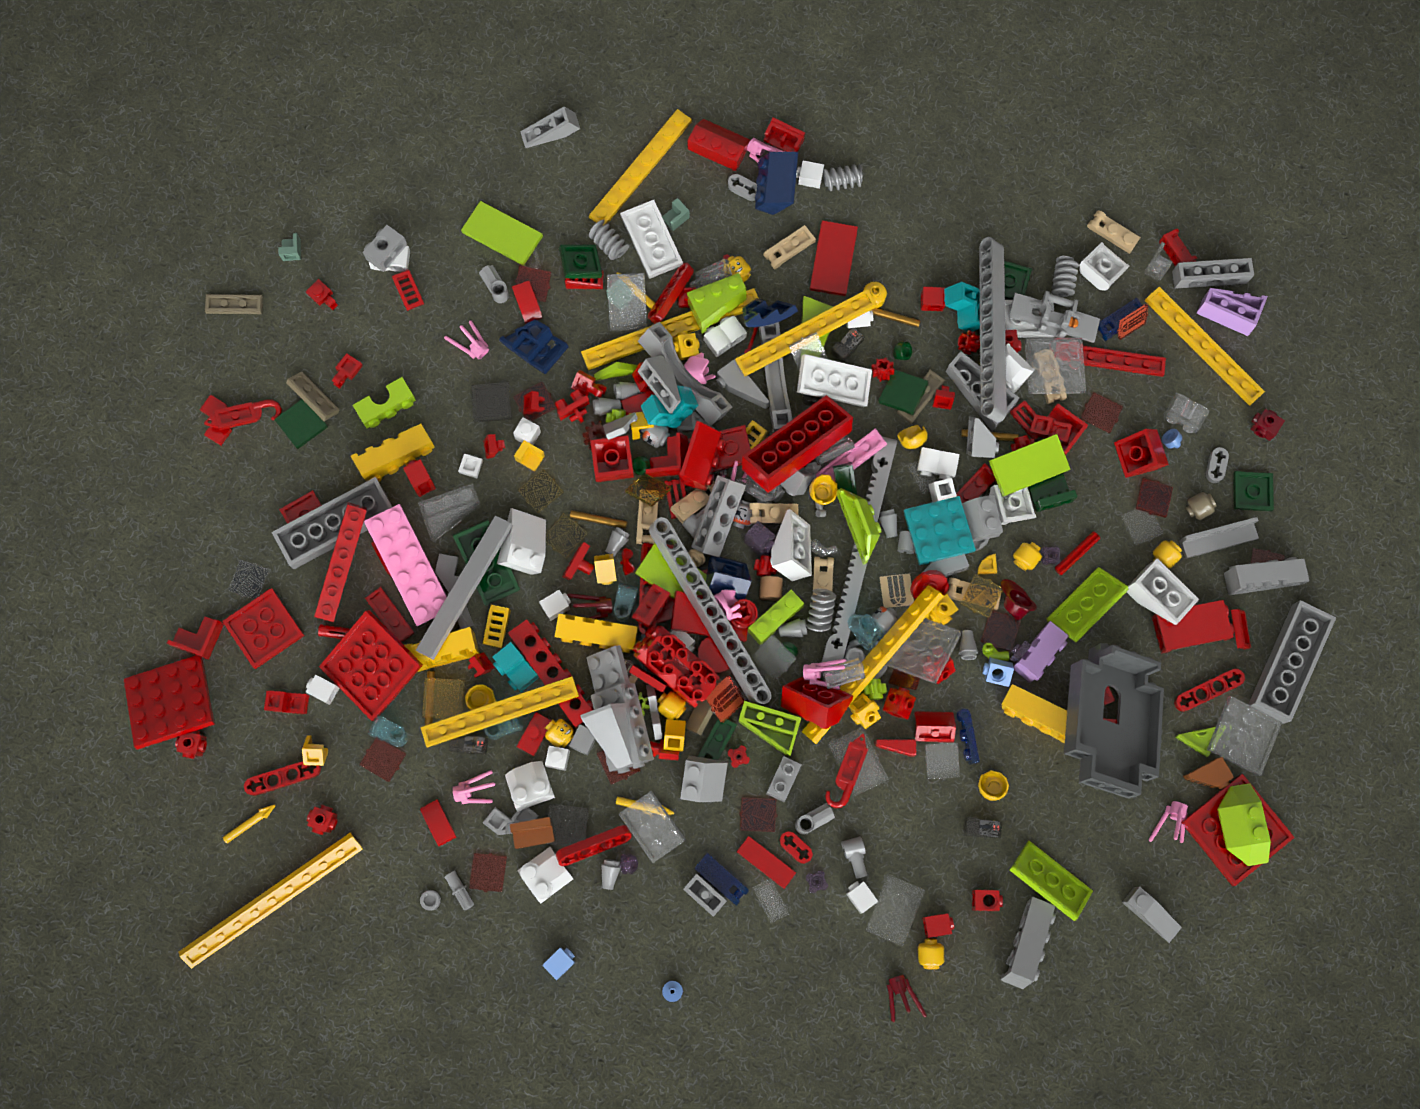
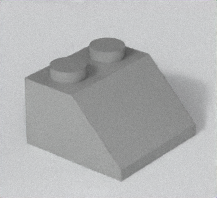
M969 416L966 454L972 457L995 458V453L998 454L999 443L996 442V438L979 418Z
M994 495L979 497L962 503L973 542L1000 536L1003 529Z
M689 755L685 763L680 799L695 802L722 801L728 762Z

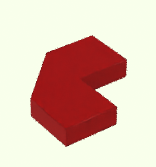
M210 395L200 408V411L210 417L214 414V410L227 408L228 406ZM210 426L204 435L222 446L232 432V428L219 431V428Z

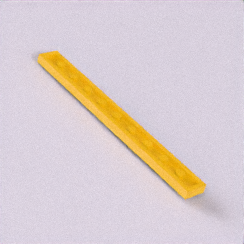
M755 289L747 290V299L730 313L727 312L718 322L727 316L730 318L743 314L742 308L758 298ZM692 311L660 322L671 334L672 339L679 332L688 331L689 334L700 329ZM649 327L581 351L587 369L591 370L645 350L638 340Z
M928 585L840 686L841 690L853 695L851 703L944 597L939 591ZM809 722L801 732L817 744L831 727L823 729Z
M351 833L347 834L180 950V958L192 969L362 850V846Z

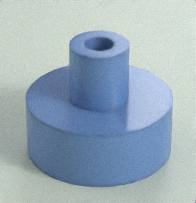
M1170 429L1162 436V443L1167 448H1179L1181 446L1182 435L1177 429Z
M669 981L664 985L662 993L667 1001L675 1002L681 998L683 989L678 982Z

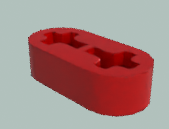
M788 831L781 835L780 845L797 862L804 864L811 860L812 850L796 834ZM784 836L793 837L792 842L796 845L795 848L790 844L787 846L784 844ZM797 847L802 851L805 849L808 851V859L799 858L800 853L796 850Z

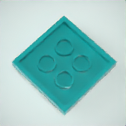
M960 496L904 509V516L919 565L975 552L976 548Z

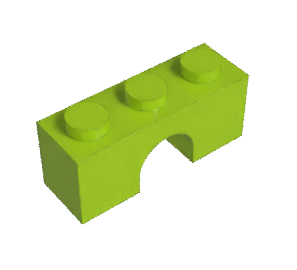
M402 377L386 386L390 395L386 403L375 404L370 396H367L353 404L354 409L366 428L378 426L381 420L394 417L397 411L402 408H410L413 402L416 401Z
M790 590L748 627V633L761 646L784 622L790 620L803 608V601Z

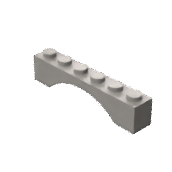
M660 322L649 327L640 337L638 342L651 357L662 355L672 367L677 385L691 387L699 405L696 410L710 426L728 413L732 406L723 395L703 386L685 369L676 353L671 334Z
M779 322L759 327L761 345L780 335ZM782 357L764 366L773 433L792 420Z

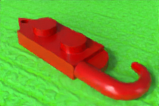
M274 400L249 402L214 410V414L204 422V425L219 428L220 431L254 423L260 420L262 408L274 407L276 409V414L271 417V420H274L281 415L282 409L280 404Z
M864 734L853 742H849L837 773L836 785L844 790L841 799L838 802H834L830 798V791L826 792V801L833 808H842L849 801L868 752Z

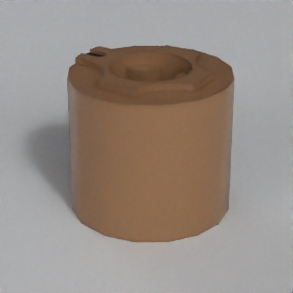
M773 576L761 577L759 599L779 601L782 598L783 579Z

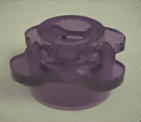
M1057 546L1043 547L1041 549L1043 554L1042 563L1044 565H1058L1061 562L1059 558L1060 549Z
M626 854L621 855L620 867L623 874H633L638 868L637 858L632 854L628 856Z
M823 871L806 876L811 893L828 888Z

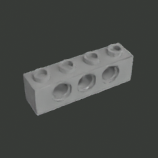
M1252 258L1178 263L1172 274L1174 288L1176 289L1247 284L1254 276Z
M717 475L692 543V548L705 554L720 557L746 485Z

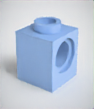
M989 658V662L984 664L982 674L985 675L987 682L1009 687L1014 671L1013 663ZM999 668L1003 671L1001 674L995 675L992 673L993 670Z
M561 947L543 966L558 980L575 963L573 960L575 956L568 948L564 950Z

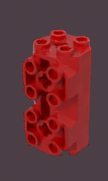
M658 625L656 628L651 626L645 632L646 637L642 642L638 641L632 648L635 652L633 656L690 706H698L696 702L706 700L717 685L716 680H719L720 677L705 661L700 660L686 648V645L674 634L668 632L663 626Z

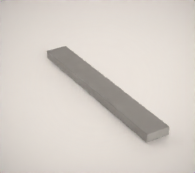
M497 516L494 517L416 649L417 652L432 660L435 659L513 525L510 522Z

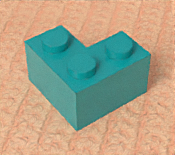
M964 282L945 288V306L957 310L958 328L965 331L980 329V289Z
M677 385L681 402L671 414H669L656 395H651L641 405L648 424L671 428L679 427L699 406L691 387Z
M511 642L492 657L495 660L493 665L502 676L506 674L509 677L508 684L514 691L519 689L522 692L539 678Z

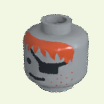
M654 425L652 428L641 429V432H643L642 439L655 448L663 447L667 442V437H670L669 429L665 426Z
M740 500L733 519V526L744 529V526L752 525L750 523V517H752L750 502Z
M879 607L870 616L869 626L878 635H885L896 623V616L898 614L891 607L888 609L886 607Z

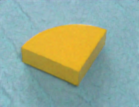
M996 554L989 555L982 560L981 564H979L977 575L997 573Z

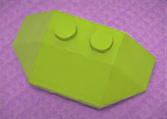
M840 488L837 491V497L864 565L867 564L879 539L881 528L879 523L874 521V509L871 504L868 505L866 499Z
M1250 783L1231 786L1217 809L1226 849L1247 866L1268 863L1271 841L1262 802Z

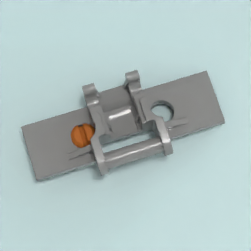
M1045 291L1042 301L1015 293L1009 313L1010 318L1033 324L1034 327L1038 328L1039 332L1062 339L1069 335L1092 343L1095 342L1100 318L1077 312L1078 300L1074 299L1072 301L1052 295L1049 291ZM1048 301L1069 307L1070 310H1066L1064 314L1051 311L1052 306L1048 304ZM1038 309L1041 312V316H1034L1032 310Z

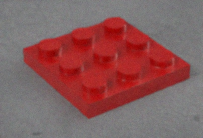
M272 588L222 621L254 669H257L305 636Z

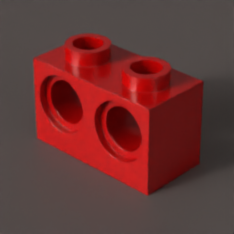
M421 459L410 461L403 468L419 497L436 489Z

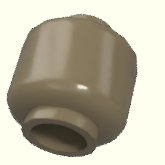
M1200 492L1188 499L1189 506L1186 507V510L1190 517L1195 516L1196 519L1202 520L1215 512L1214 508L1217 506L1210 493Z

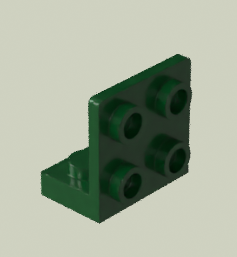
M1063 473L1028 486L1036 513L1072 503L1077 498L1075 490L1069 491Z

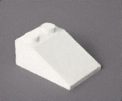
M511 508L508 522L513 526L501 545L497 564L531 575L541 573L546 548V520Z
M789 509L786 511L772 546L770 562L773 568L791 581H795L812 575L810 525Z
M1158 559L1148 564L1128 585L1129 590L1127 593L1138 604L1175 625L1181 621L1199 600Z

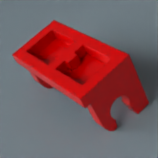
M773 117L766 129L763 141L785 152H798L804 142L805 132Z
M1178 228L1164 234L1159 241L1175 267L1178 263L1196 262V259H1198L1196 255L1191 256L1178 236V232H1180Z
M653 584L632 615V618L645 627L650 628L669 600L670 592Z

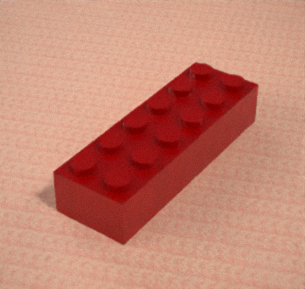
M826 395L742 456V470L769 493L852 431L853 417Z

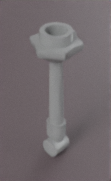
M817 462L808 463L805 469L814 475L813 479H815L821 465H817ZM815 502L817 508L816 516L825 517L826 510L823 509V505Z

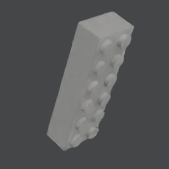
M376 477L272 532L290 567L296 569L335 547L348 502L367 508L364 521L393 507ZM364 521L360 534L368 530Z
M1301 600L1292 604L1248 707L1282 724L1292 721L1336 617Z

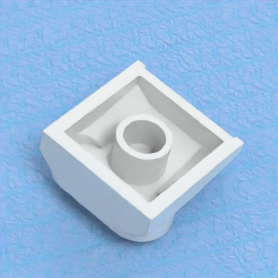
M1101 242L1080 263L1079 271L1096 288L1108 290L1128 269L1129 265Z
M1008 343L1006 345V387L1015 393L1035 369Z
M998 485L990 488L989 495H994L1001 525L1036 518L1028 487L1003 497Z
M542 761L530 762L514 768L505 774L511 798L517 812L555 798Z
M551 847L517 870L540 903L573 880L566 868L559 865L556 854Z

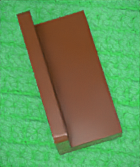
M550 817L510 824L516 849L555 841Z

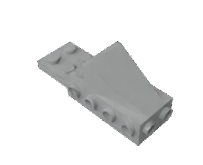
M621 645L613 646L586 657L595 694L591 695L594 710L580 716L604 750L609 772L618 771V774L630 771L629 768L631 767L635 769L645 766L644 763L654 760L636 686L635 683H630Z

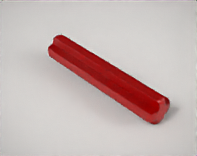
M1092 532L1055 567V571L1059 575H1063L1100 540V536L1096 532Z

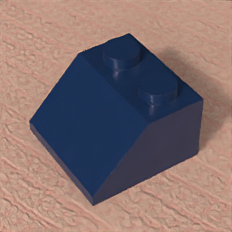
M710 555L706 584L712 594L716 595L722 590H735L734 598L737 600L745 599L752 582L747 564Z

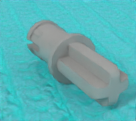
M456 871L447 874L444 878L453 891L452 895L456 896L463 910L470 909L474 903L465 889L466 885L463 886Z

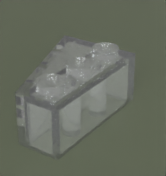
M473 483L418 502L433 543L481 507Z

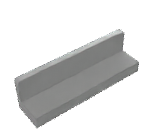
M1258 517L1185 536L1179 541L1185 559L1259 539L1254 525L1259 521Z

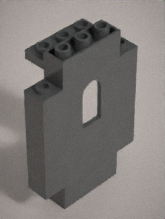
M1100 643L1089 649L1088 659H1081L1071 665L1064 754L1081 759L1079 783L1129 799L1141 795L1142 780L1149 781L1159 777L1164 688L1156 686L1153 682H1148V675L1161 670L1160 662L1153 660L1151 657L1138 655L1135 651L1124 650L1118 645L1109 646L1108 644ZM1107 686L1115 688L1119 696L1117 724L1103 719L1104 696Z

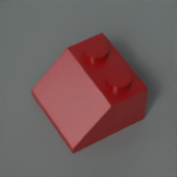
M1144 429L1114 442L1125 478L1155 471L1169 465L1157 429Z
M628 436L615 437L610 440L607 438L590 440L596 482L634 478Z

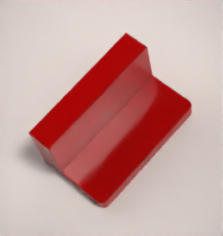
M915 712L914 738L916 741L954 742L956 723L953 712Z

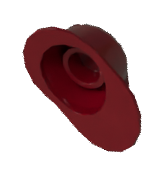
M1009 579L1001 581V588L1006 594L1004 608L1016 620H1021L1029 611L1036 610V604L1022 587Z

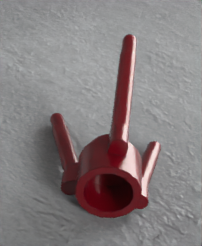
M567 594L570 598L596 601V603L573 604L574 608L596 607V611L600 612V614L589 617L591 619L608 617L607 613H612L611 598H606V596Z
M904 974L888 979L890 985L886 986L889 992L892 1022H895L893 991L895 995L900 993L906 1011L910 1012L909 1003L905 992L908 990L923 1017L927 1016L908 979H905Z

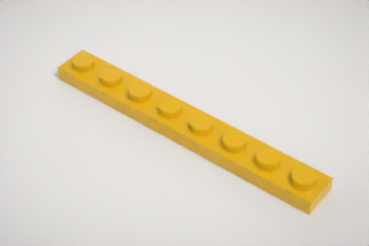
M677 109L590 213L589 218L596 223L600 220H605L603 226L608 224L690 125L692 119Z
M1160 287L1144 300L1249 406L1265 392Z
M867 289L741 355L735 361L745 377L876 308L877 303Z
M569 677L420 728L426 747H430L579 697L573 677Z

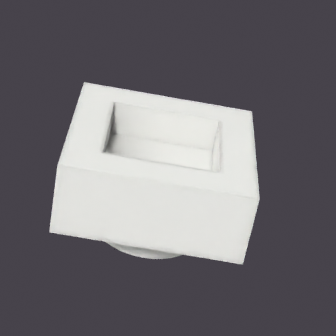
M464 454L458 472L478 478L483 459Z

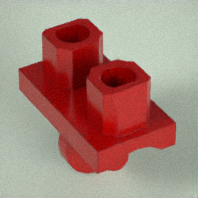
M577 389L570 394L574 403L569 406L564 398L555 402L558 417L561 421L570 416L569 420L571 422L576 419L580 423L584 421L582 416L587 413L584 407L590 404V400L587 395L584 396Z

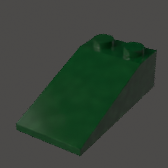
M488 518L453 533L454 540L466 564L490 525ZM501 547L477 586L485 606L520 590L511 568L497 564Z

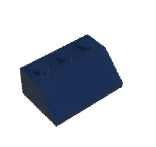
M769 152L760 158L756 180L755 209L774 215L794 204L798 152Z

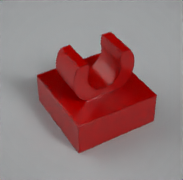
M683 288L679 295V308H690L687 292L697 288Z
M942 385L941 390L936 389L932 407L951 410L955 392H949V386Z
M531 391L524 395L523 414L531 415L534 412H542L545 408L540 407L538 404L545 401V398L539 397V392Z
M489 434L483 440L486 459L494 458L499 451H503V448H505L504 440L496 441L495 434Z
M484 652L474 655L469 659L471 664H469L468 669L475 668L477 671L474 677L489 673L495 668Z

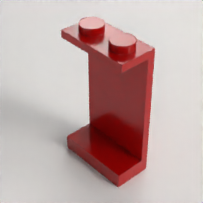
M1224 600L1193 606L1176 625L1157 614L1151 616L1161 654L1175 649L1220 640L1227 641L1233 638L1234 627L1229 622V609L1224 604Z

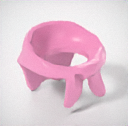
M704 353L689 357L688 361L684 364L685 369L701 384H706L708 380L716 377L713 374L704 377L709 372V367H706L709 360L704 358Z
M722 590L714 595L728 621L742 617L738 612L733 613L740 608V604L729 608L738 601L734 598L735 590Z

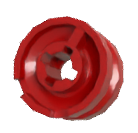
M742 599L730 607L732 608L740 604V608L733 613L738 612L741 614L740 611L745 612L744 617L734 618L729 621L732 626L738 629H744L753 624L758 615L755 604L750 600Z

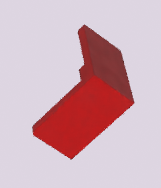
M1057 403L1047 417L1053 418L1057 422L1073 425L1068 445L1061 443L1066 456L1088 427V424Z
M676 432V436L667 437L668 456L650 458L651 468L646 469V474L651 477L680 475L688 450L687 436L681 432Z
M204 617L197 634L178 628L174 640H168L167 644L209 660L224 624L219 620Z

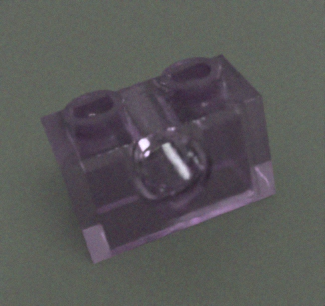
M757 521L745 534L744 544L759 557L764 554L768 556L771 553L772 546L775 544V535Z

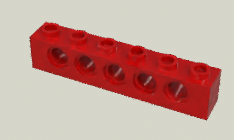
M347 503L314 615L316 618L334 622L366 515V507Z
M526 619L508 632L544 685L573 677L567 668L563 670L559 665L562 661L556 653L552 655L548 648L551 646L545 637L542 639L537 633L540 630L534 622L530 624ZM535 638V645L527 646V639ZM541 653L547 654V659L544 662L537 661V656ZM551 669L559 671L555 678L548 676V672ZM577 684L576 689L579 697L558 703L576 729H578L579 725L584 724L580 715L594 710L591 701L588 700L586 702L582 697L585 693ZM579 700L581 702L580 708L572 709L570 707L571 702Z

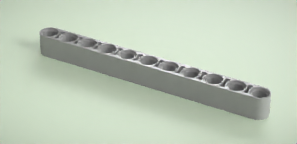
M985 237L979 246L981 413L983 416L999 423L1004 420L1007 413L1004 247L991 237Z
M663 517L656 519L649 527L651 537L749 702L760 706L768 703L771 699V692L671 523ZM656 524L663 527V532L657 530ZM666 541H670L673 544V549L668 548ZM676 558H680L683 561V566L677 563ZM687 574L692 576L693 583L687 580ZM697 591L702 593L703 599L697 597ZM707 608L713 611V616L707 614ZM717 625L723 628V633L717 631ZM727 641L732 643V650L728 649ZM737 658L742 660V667L737 664ZM747 675L752 677V684L747 681ZM757 692L763 695L762 701L757 698Z

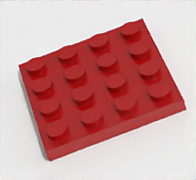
M367 610L319 667L371 721H375L423 664L370 610Z
M196 655L124 678L133 744L137 750L214 725L202 657Z
M1243 774L1236 777L1228 786L1221 789L1181 822L1232 887L1236 886L1262 865L1247 866L1226 849L1217 810L1229 787L1250 783ZM1255 790L1262 802L1271 841L1270 858L1295 837Z

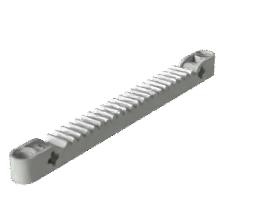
M883 437L887 445L873 456L871 464L873 473L865 498L868 505L871 504L874 509L875 515H873L875 522L878 521L897 445V440ZM880 461L883 462V467H880ZM856 545L852 549L853 552L850 557L852 560L849 562L850 567H848V574L843 585L845 589L842 590L841 595L843 596H841L839 601L841 603L838 606L840 611L836 613L838 618L835 619V626L832 629L836 634L829 637L822 662L844 658L867 564L863 565ZM838 641V645L840 646L838 647V649H835L834 645L831 643ZM842 663L835 664V665H830V666H836V665L839 666V665H842ZM841 669L824 672L839 675Z

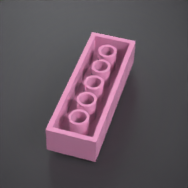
M398 504L365 520L364 523L416 626L435 618L447 596L402 506Z

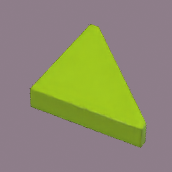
M615 362L596 372L594 377L596 378L595 380L632 375L638 365Z
M1222 725L1178 734L1175 738L1208 757L1226 726Z

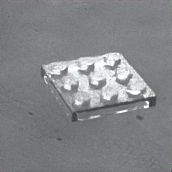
M1026 338V362L1035 369L1028 377L1029 394L1086 392L1082 338Z
M924 619L885 665L936 684L961 636V632Z
M1232 696L1228 697L1207 750L1257 776H1262L1282 722Z

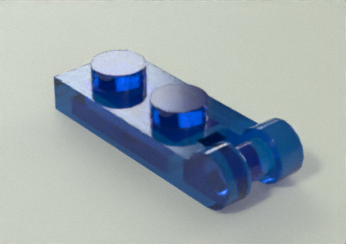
M1135 298L1099 322L1097 331L1101 332L1104 341L1119 333L1121 319L1143 306L1138 298ZM1143 309L1129 318L1121 331L1125 329V326L1131 325V322L1134 323V320L1137 321L1142 318L1143 314L1145 316L1148 313L1147 310ZM1108 324L1112 327L1110 331L1106 328Z
M961 709L956 714V719L962 725L960 738L962 742L965 741L964 758L965 761L969 762V765L978 764L980 760L971 713L968 709Z
M708 853L694 868L736 906L740 902L739 899L749 892L741 882ZM733 885L738 888L734 894L728 891Z

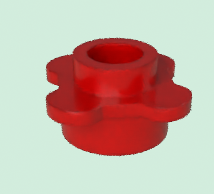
M741 745L737 749H730L728 751L732 767L737 768L741 764L749 763L750 758L746 755L745 746Z

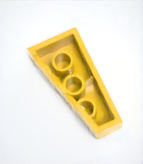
M419 424L399 433L397 439L388 438L383 441L381 446L368 447L365 449L366 452L358 456L355 453L351 455V458L366 482L375 477L380 482L383 476L396 473L399 467L416 460L415 458L420 455H428L435 447L422 424Z
M558 614L555 637L561 638L562 642L573 643V640L581 641L580 645L592 646V643L600 644L599 648L603 649L621 645L622 652L630 653V649L632 650L636 644L639 627L568 614Z
M471 627L449 633L434 660L416 651L419 643L404 645L423 664L418 672L469 659L474 655L480 654L476 636Z
M1012 684L1001 704L1004 713L1010 717L1016 716L1023 723L1034 726L1041 732L1065 743L1067 710Z

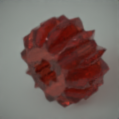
M601 420L598 422V425H595V422L592 421V428L589 426L585 427L587 432L583 433V437L586 438L584 444L589 445V450H592L590 440H597V434H601L600 439L607 438Z

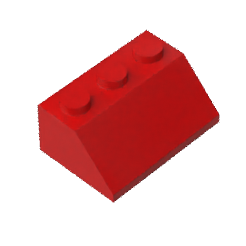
M702 119L695 125L688 138V150L737 171L751 140Z
M696 421L680 476L685 486L707 491L708 486H711L713 483L714 475L712 473L719 464L718 454L719 450H723L725 440L721 432L700 421Z
M801 677L783 686L781 707L818 725L820 728L827 729L839 723L853 700V695L841 689L837 690L817 684H810V680H804V677Z

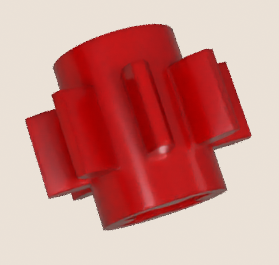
M969 330L967 334L962 333L958 338V349L968 355L971 352L976 353L980 347V336L975 335V332Z
M886 357L884 359L877 358L876 364H872L871 369L873 377H877L880 382L886 379L889 381L890 375H894L895 371L893 362H889Z
M1028 435L1014 438L1015 443L1011 444V449L1015 451L1035 443L1034 439H1029Z
M763 555L760 557V560H755L754 570H757L758 576L765 577L776 574V569L771 565L770 556Z

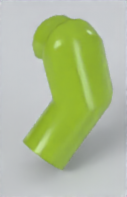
M989 642L983 645V654L988 659L994 658L1009 661V651L998 652L993 644Z

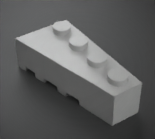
M960 352L949 364L946 373L993 432L1001 422H994L981 413L980 366L963 352ZM1007 387L1006 416L1020 399Z
M1297 557L1287 558L1285 561L1271 560L1266 563L1256 562L1231 566L1224 573L1228 595L1297 586L1309 582L1305 560L1297 559Z
M1035 897L1027 901L1019 924V928L1022 931H1018L1015 936L1013 946L1016 948L1008 956L1006 964L1009 965V968L1005 974L1002 973L1001 981L1021 989L1037 981L1040 974L1038 965L1045 956L1044 944L1049 941L1051 932L1048 930L1056 917L1054 905Z

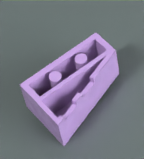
M1210 288L1203 297L1196 314L1248 336L1257 325L1268 296L1255 297L1250 296L1248 293L1241 295L1234 294L1233 291Z
M1051 621L1048 622L1013 665L1014 670L1029 683L1034 679L1038 681L1043 675V669L1046 665L1050 666L1055 660V653L1058 650L1061 651L1066 646L1067 642L1065 640L1069 635Z

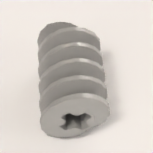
M855 164L851 166V169L848 165L844 166V170L841 167H837L836 171L834 168H830L829 172L827 169H824L825 187H828L830 192L833 190V186L837 190L840 189V185L847 189V184H850L851 188H854L855 183H857L858 187H861L863 179L861 165H858V169Z
M600 220L591 228L589 232L590 239H593L594 243L599 245V248L608 255L610 260L620 258L628 250L629 245L622 246L624 239L617 241L620 237L619 234L613 236L615 230L610 229L608 231L610 225L605 224L603 226L605 220Z
M1059 256L1056 258L1052 295L1063 298L1075 294L1073 289L1076 287V284L1073 282L1077 280V277L1074 275L1078 274L1076 268L1079 267V264L1072 257Z
M814 589L812 591L817 595H812L811 599L816 602L810 603V607L814 609H810L809 614L813 616L808 617V621L811 623L807 624L806 628L812 631H827L831 628V615L834 612L833 607L835 606L834 600H836V595L828 589Z

